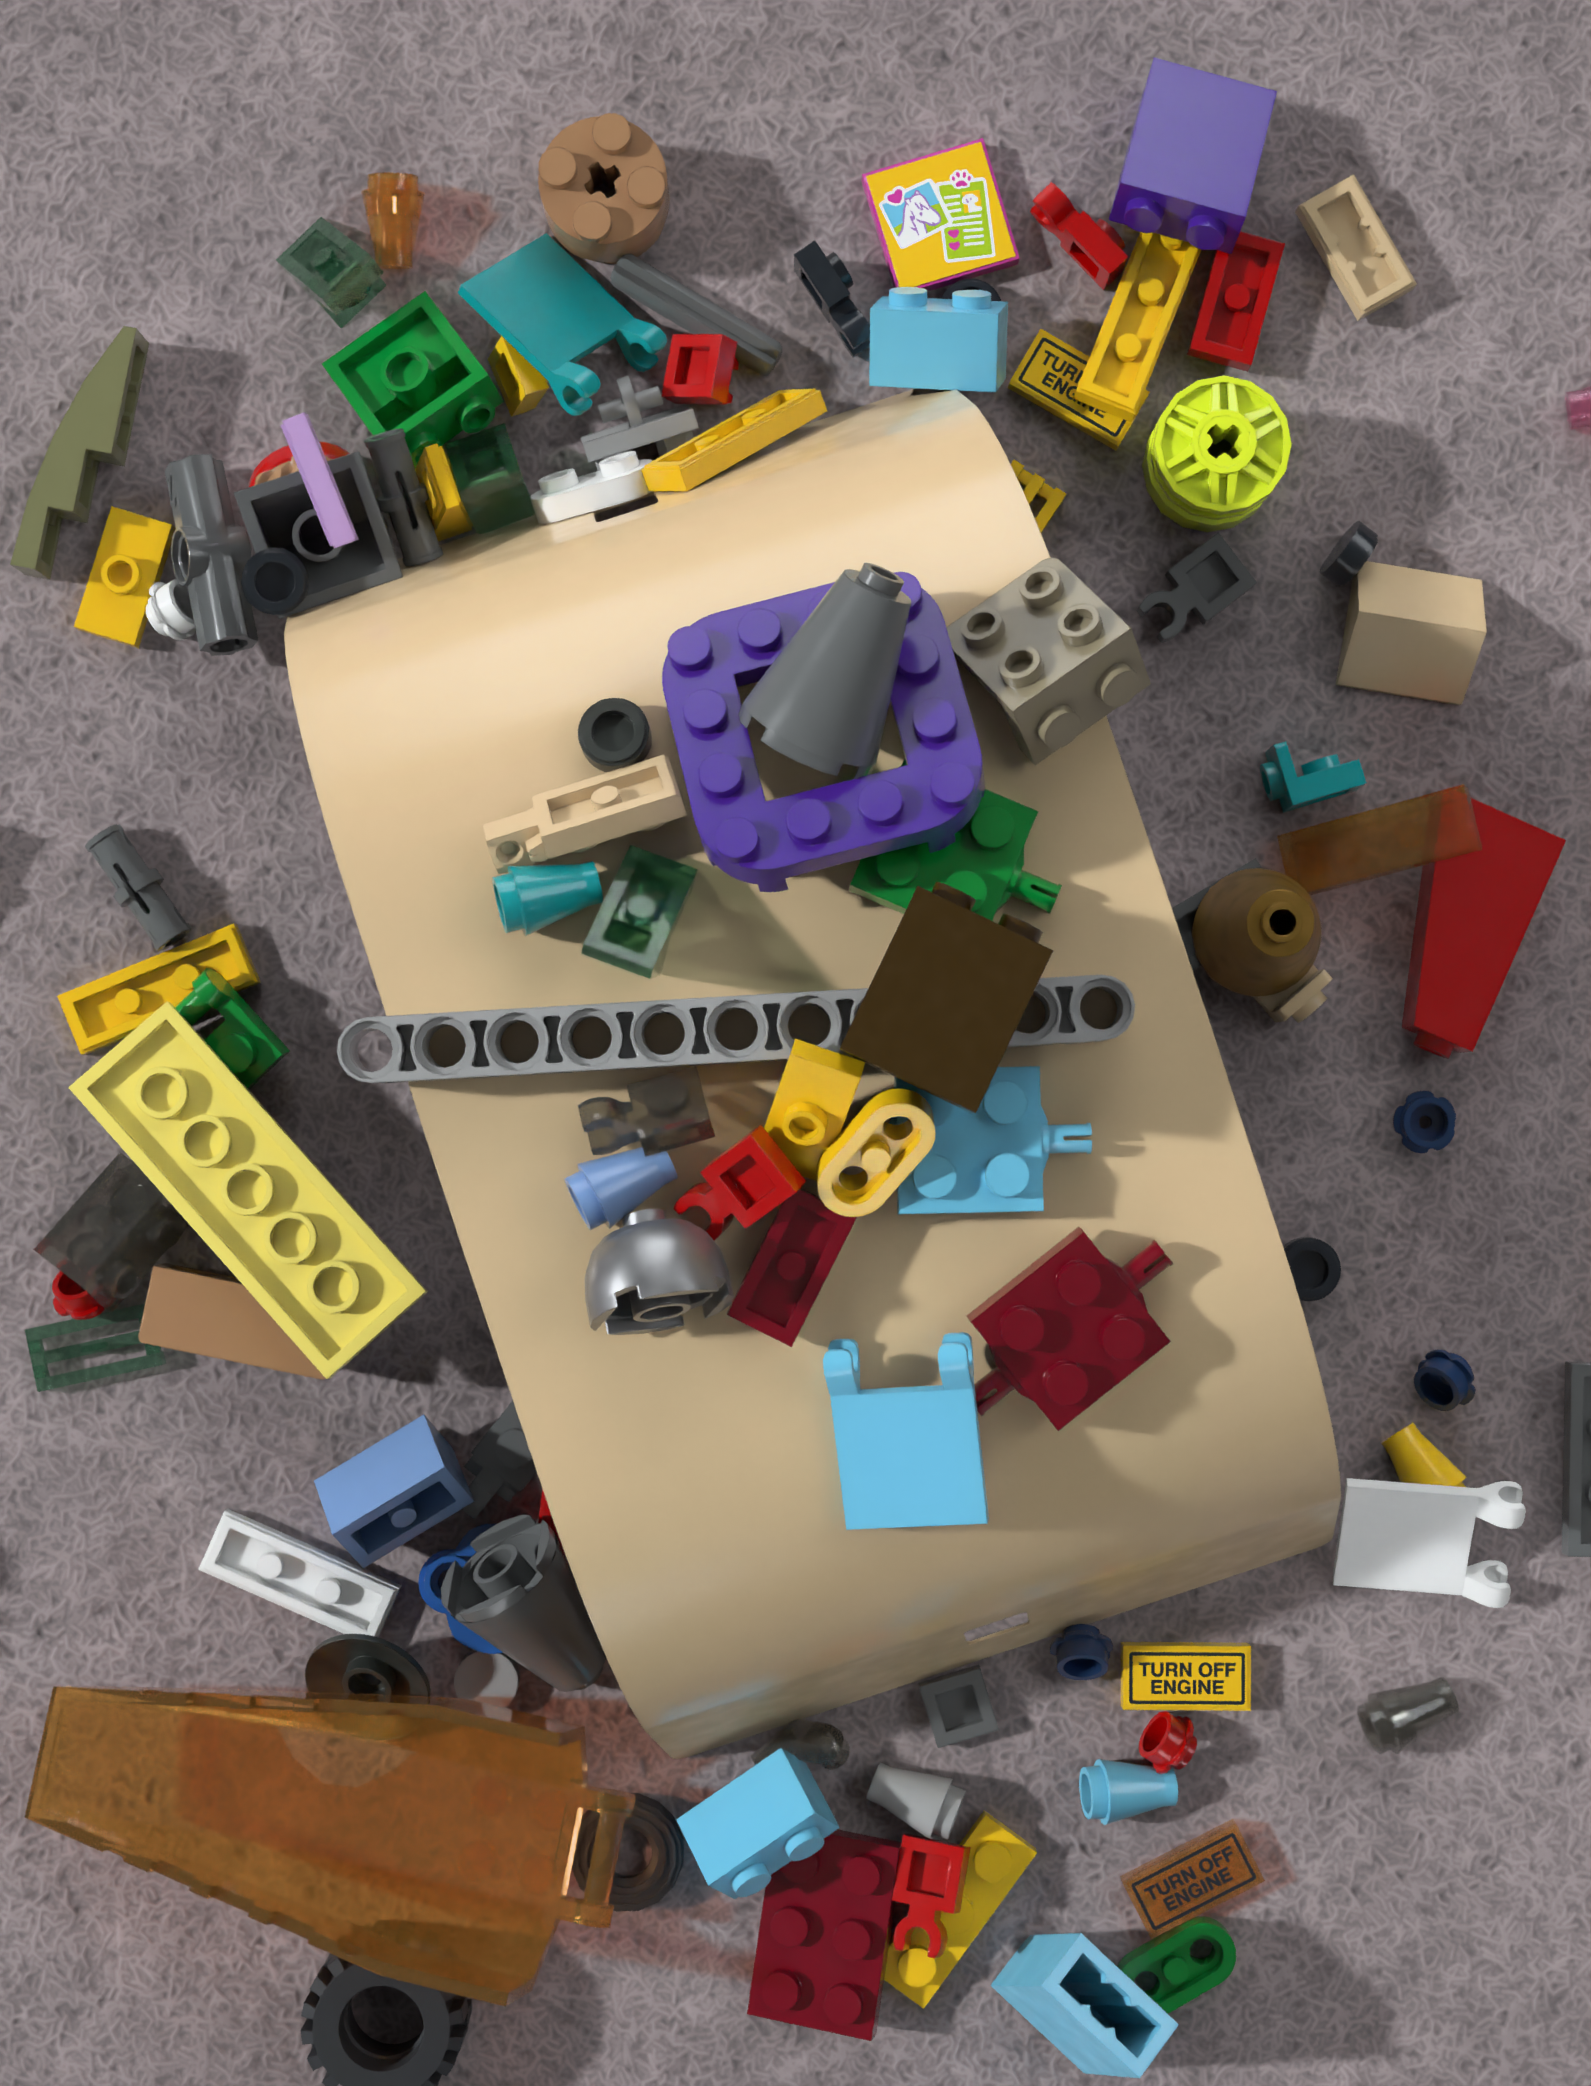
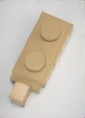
M663 754L531 796L533 803L531 808L524 812L483 824V830L492 862L498 874L508 872V866L535 865L536 862H546L548 858L552 859L567 853L584 852L592 849L599 843L637 831L654 830L666 822L687 816L669 756L665 757Z

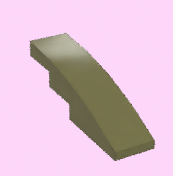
M123 326L85 378L50 442L27 499L10 563L11 566L24 575L47 580L51 579L62 519L88 523L100 462L125 467L149 348V342L137 328Z

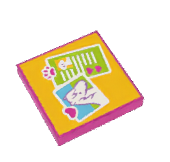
M983 138L862 174L861 181L894 288L918 287L924 288L928 292L954 284L963 279L975 278L1018 265L1020 260Z

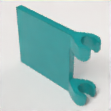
M547 233L460 285L458 294L548 380L560 405L567 413L573 416L581 415L591 408L593 402L589 397L598 392L601 386L598 376L589 368L575 364L577 361L613 338H616L628 363L635 370L645 372L657 364L659 358L655 353L662 350L667 343V337L659 327L634 318Z

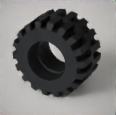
M389 1923L377 1924L371 1935L365 1936L363 1929L350 1935L343 1947L338 1944L329 1954L304 2001L301 2016L305 2017L306 2021L300 2030L302 2045L312 2044V2049L307 2056L312 2070L314 2071L323 2066L327 2071L322 2081L325 2086H338L339 2084L342 2086H438L442 2074L448 2076L455 2065L468 2030V2022L472 2014V1999H467V1993L470 1988L467 1973L464 1972L458 1975L456 1971L460 1959L452 1949L445 1955L437 1950L441 1941L439 1937L429 1932L425 1941L414 1937L417 1926L403 1923L399 1933H390ZM374 1986H388L401 1990L418 2006L423 2019V2031L415 2038L399 2044H387L376 2041L365 2034L357 2024L352 2011V1998L360 1991Z

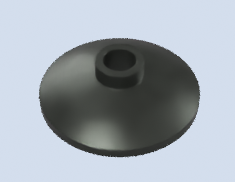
M342 1634L331 1637L314 1649L306 1664L305 1681L315 1703L323 1712L338 1723L360 1732L388 1735L406 1731L421 1721L431 1700L430 1683L420 1664L399 1646L379 1637L365 1634Z

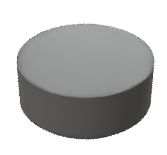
M476 1650L469 1652L462 1659L454 1677V1688L460 1702L470 1711L485 1715L494 1714L505 1709L514 1699L520 1683L519 1669L512 1658L505 1653L488 1654Z

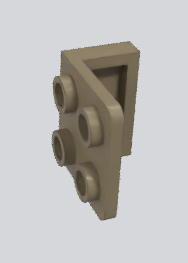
M1057 558L1042 560L947 627L955 658L1001 704L1020 750L1034 765H1037L1059 748L1068 745L1076 736L1116 708L1129 702L1137 693L1151 684L1131 627Z

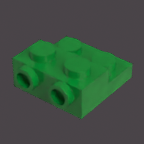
M426 291L322 363L331 379L372 436L393 429H404L405 440L415 468L425 447L436 443L439 447H443V444L463 430L467 433H476L483 430L492 422L495 416V408L504 402L488 373Z

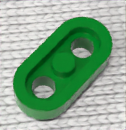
M1195 1916L1184 1920L1129 1952L1120 1960L1117 1967L1133 1982L1141 1972L1150 1971L1156 1974L1157 1982L1155 1986L1144 1992L1169 2014L1225 1981L1234 1969L1236 1948L1227 1929L1220 1922L1206 1916ZM1198 1939H1206L1212 1943V1950L1205 1958L1198 1959L1190 1955V1947Z

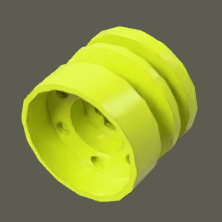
M1225 375L1197 380L1173 397L1147 440L1142 464L1147 492L1160 512L1182 527L1204 532L1235 527L1255 514L1286 472L1292 446L1286 416L1274 398L1251 381ZM1223 439L1228 441L1232 446L1228 454L1223 453L1214 458L1208 452L1212 443L1217 444Z

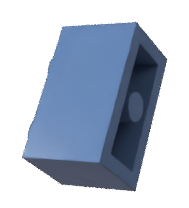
M424 1414L314 1480L332 1535L363 1568L474 1502L454 1450Z

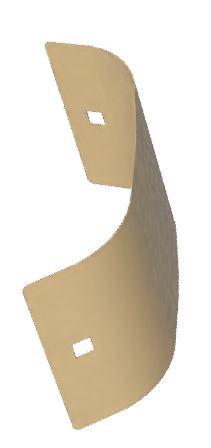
M916 388L803 425L689 491H653L628 502L553 523H538L536 514L439 545L442 547L443 555L424 564L405 566L402 558H399L398 562L403 574L402 578L287 616L284 631L285 655L299 728L335 858L386 1016L869 988L904 914L849 891L851 881L861 859L786 878L788 890L780 892H760L757 884L740 881L722 871L717 865L713 867L704 851L694 821L663 692L662 671L668 654V640L679 628L690 626L708 615L836 582L844 570L860 571L864 563L878 565L893 573L907 572L915 576L921 588L939 606L947 628L1036 564L1051 557L1016 474L1000 442L978 407L958 390ZM656 495L658 502L653 505L601 522H596L594 517L597 513L648 496ZM956 658L981 749L985 789L1039 811L1024 845V865L1022 870L1057 885H1062L1050 913L1010 896L1008 902L995 914L992 921L998 924L1004 913L1025 921L1043 932L1039 944L1054 951L1041 978L1085 975L1113 976L1125 983L1131 991L1135 1003L1134 1018L1126 1031L1116 1038L1091 1043L1007 1047L998 1067L1040 1066L1041 1106L1048 1120V1125L1091 1123V1136L1063 1137L1065 1141L1092 1140L1091 1154L1049 1153V1158L1043 1171L1044 1211L897 1215L896 1189L880 1208L870 1214L857 1217L792 1347L728 1316L727 1311L730 1306L708 1318L704 1317L702 1305L690 1309L681 1315L684 1326L644 1334L611 1335L607 1334L605 1321L596 1331L590 1328L585 1301V1274L592 1251L608 1234L623 1228L622 1219L610 1229L604 1223L589 1230L575 1206L564 1178L578 1172L577 1164L644 1147L656 1140H660L675 1167L678 1178L665 1184L630 1213L645 1209H662L665 1211L666 1219L687 1220L705 1230L711 1224V1218L704 1208L691 1206L684 1213L678 1215L673 1209L674 1205L693 1185L707 1182L700 1172L712 1160L758 1126L762 1125L764 1128L788 1060L408 1082L547 1504L580 1595L609 1665L630 1708L642 1728L673 1759L687 1758L1062 1633L1065 1628L1071 1625L1090 1624L1321 1547L1333 1539L1341 1501L1340 1472L1332 1423L1314 1348L1291 1269L1213 1030L1107 716L1076 736L1068 745L1059 748L1037 765H1034L1020 750L1001 704ZM758 682L738 687L741 704H743L745 698ZM622 698L633 702L645 714L652 735L651 747L644 760L663 754L665 757L669 756L687 816L666 822L654 830L637 831L599 843L592 849L584 852L567 853L552 859L548 858L546 862H536L535 865H568L593 861L602 888L603 903L588 906L527 936L524 935L522 930L505 933L496 904L492 877L508 874V872L498 874L488 851L483 824L528 810L533 806L531 796L606 773L595 768L583 753L578 740L580 720L586 710L600 700ZM889 704L877 763L871 774L901 767L905 758L891 704ZM754 717L747 727L766 801L855 778L858 766L843 763L837 776L821 772L783 755L762 742L761 738L766 727ZM1093 988L1087 991L1080 1003V1013L1086 1024L1094 1029L1104 1030L1113 1023L1117 1012L1113 997L1103 989ZM1032 995L1016 1028L1017 1031L1032 1034L1042 1026L1045 1019V1009L1038 997ZM801 1006L791 1014L788 1020L789 1034L794 1041L798 1039L813 1045H819L829 1035V1018L817 1006ZM740 1009L727 1011L720 1017L716 1027L717 1038L721 1045L735 1051L746 1049L753 1044L758 1032L757 1021L752 1014ZM667 1013L656 1015L649 1020L644 1033L647 1046L651 1051L660 1055L671 1054L679 1049L685 1036L681 1020L675 1015ZM592 1017L585 1019L574 1030V1048L579 1055L586 1059L602 1056L611 1045L612 1034L610 1027L600 1018ZM527 1022L513 1023L506 1028L502 1035V1051L514 1063L528 1061L538 1049L539 1039L537 1032ZM453 1026L442 1027L436 1031L429 1045L433 1060L444 1068L454 1066L465 1053L466 1044L464 1036ZM865 1063L860 1082L841 1132L873 1096L882 1091L894 1089V1076ZM849 1166L843 1169L842 1172L848 1175H856L864 1169L858 1166ZM803 1177L806 1183L801 1188L819 1197L817 1181ZM780 1205L746 1229L734 1216L730 1226L715 1240L726 1262L734 1297ZM1080 1227L1101 1254L1118 1263L1120 1267L1149 1246L1153 1240L1158 1243L1173 1262V1265L1167 1267L1143 1286L1140 1292L1143 1294L1148 1313L1171 1341L1168 1345L1059 1431L1034 1401L1019 1394L1016 1389L987 1410L983 1416L978 1413L989 1513L988 1524L846 1530L831 1400L823 1369V1358L825 1353L829 1351L828 1347L832 1340L853 1339L858 1343L860 1389L943 1385L938 1364V1351L942 1345L943 1337L948 1333H968L972 1337L975 1384L993 1370L996 1364L993 1361L989 1344L972 1325L967 1315L1072 1231ZM1020 1613H1027L1028 1621L1026 1623L972 1641H966L964 1633L969 1630Z

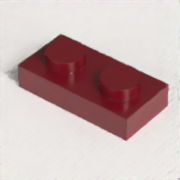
M800 1188L795 1194L781 1203L727 1311V1315L792 1347L857 1217L842 1216L831 1211L823 1204L820 1197Z

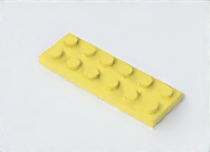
M170 1002L164 1003L68 1087L326 1379H331L428 1292Z

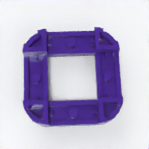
M894 572V574L904 580L901 591L911 599V607L890 699L907 765L859 777L858 779H851L766 801L748 728H745L739 718L742 704L738 687L759 682L835 582L720 611L703 617L690 626L679 628L670 636L667 645L668 654L662 671L663 692L694 821L704 851L713 867L717 865L722 871L740 881L757 884L760 892H780L788 890L786 878L925 842H927L930 853L944 849L956 842L955 834L969 822L985 794L982 754L942 612L935 600L921 588L918 579L910 573Z

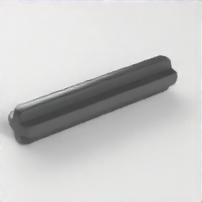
M632 254L623 255L614 266L610 279L612 285L618 290L692 334H724L737 341L735 358L762 376H768L775 368L782 355L780 342Z

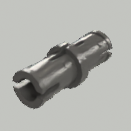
M400 428L373 435L365 439L364 443L369 450L383 494L377 499L381 512L389 513L403 555L404 565L415 566L441 557L443 550L439 546L425 502L429 499L426 486L423 483H419L405 440L404 429ZM396 471H397V474H398V477H399V480H400V483H401V486H402L401 488H402V492H403L404 498H405V500H406V502H407V505H408V508H409V511H410V514H411V517H412V520H413L412 524H411L410 519H409V516H408V512H407V509H406L407 507H406L404 498H403V496H402V494H401V491H400V488H399V485H398V481H397V478H396V475H395V472H396Z
M120 824L110 826L90 839L85 848L88 852L92 853L117 891L113 897L120 907L128 906L154 943V948L157 951H163L183 939L191 932L192 928L189 923L185 922L160 884L164 879L156 868L149 869L123 832L124 829Z

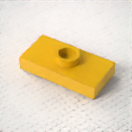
M111 506L74 628L139 649L148 621L146 605L151 597L149 589L156 582H160L171 547L172 536L176 529L172 524Z
M795 1039L764 1129L803 1177L817 1181L816 1170L818 1161L842 1130L860 1082L865 1062Z

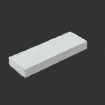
M230 1509L224 1511L198 1569L343 1634H365L375 1637L380 1636L402 1586Z

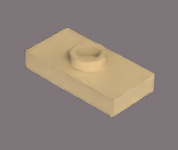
M1354 174L1300 204L1296 209V215L1357 321L1407 294L1417 285Z

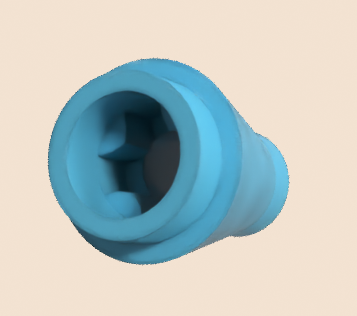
M1097 1759L1094 1766L1082 1767L1080 1771L1079 1793L1082 1810L1088 1820L1100 1819L1101 1823L1106 1825L1160 1807L1175 1806L1178 1801V1783L1175 1771L1171 1767V1770L1166 1774L1156 1773V1769L1152 1766Z

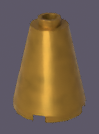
M1262 868L1234 872L1213 885L1203 897L1197 909L1192 927L1195 954L1208 976L1233 992L1253 997L1273 995L1299 982L1308 973L1316 960L1322 934L1318 910L1307 891L1289 876ZM1269 920L1274 927V932L1270 928Z

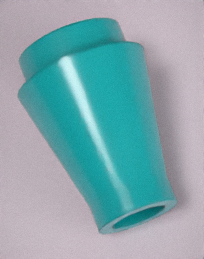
M593 861L568 865L508 866V874L492 877L496 904L505 933L522 930L524 935L527 936L588 906L603 903L602 888Z

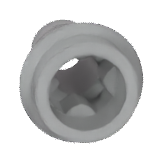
M880 1762L866 1799L879 1804L928 1839H931L933 1834L948 1840L966 1790L952 1785L953 1778L893 1768Z

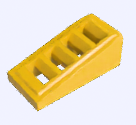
M437 443L425 447L415 470L419 483H423L426 486L429 499L425 502L439 542L472 530L474 523L456 472L443 447H439Z

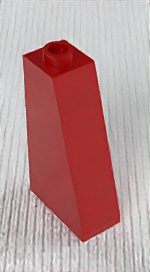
M1450 788L1435 794L1430 806L1402 1019V1028L1417 1034L1413 1043L1415 1046L1446 1059L1450 1058L1453 1050L1458 1053L1473 1052L1566 842L1563 838Z

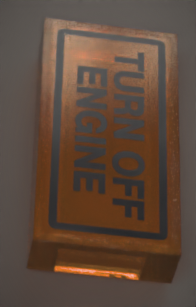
M1234 1819L1120 1876L1151 1939L1265 1881Z

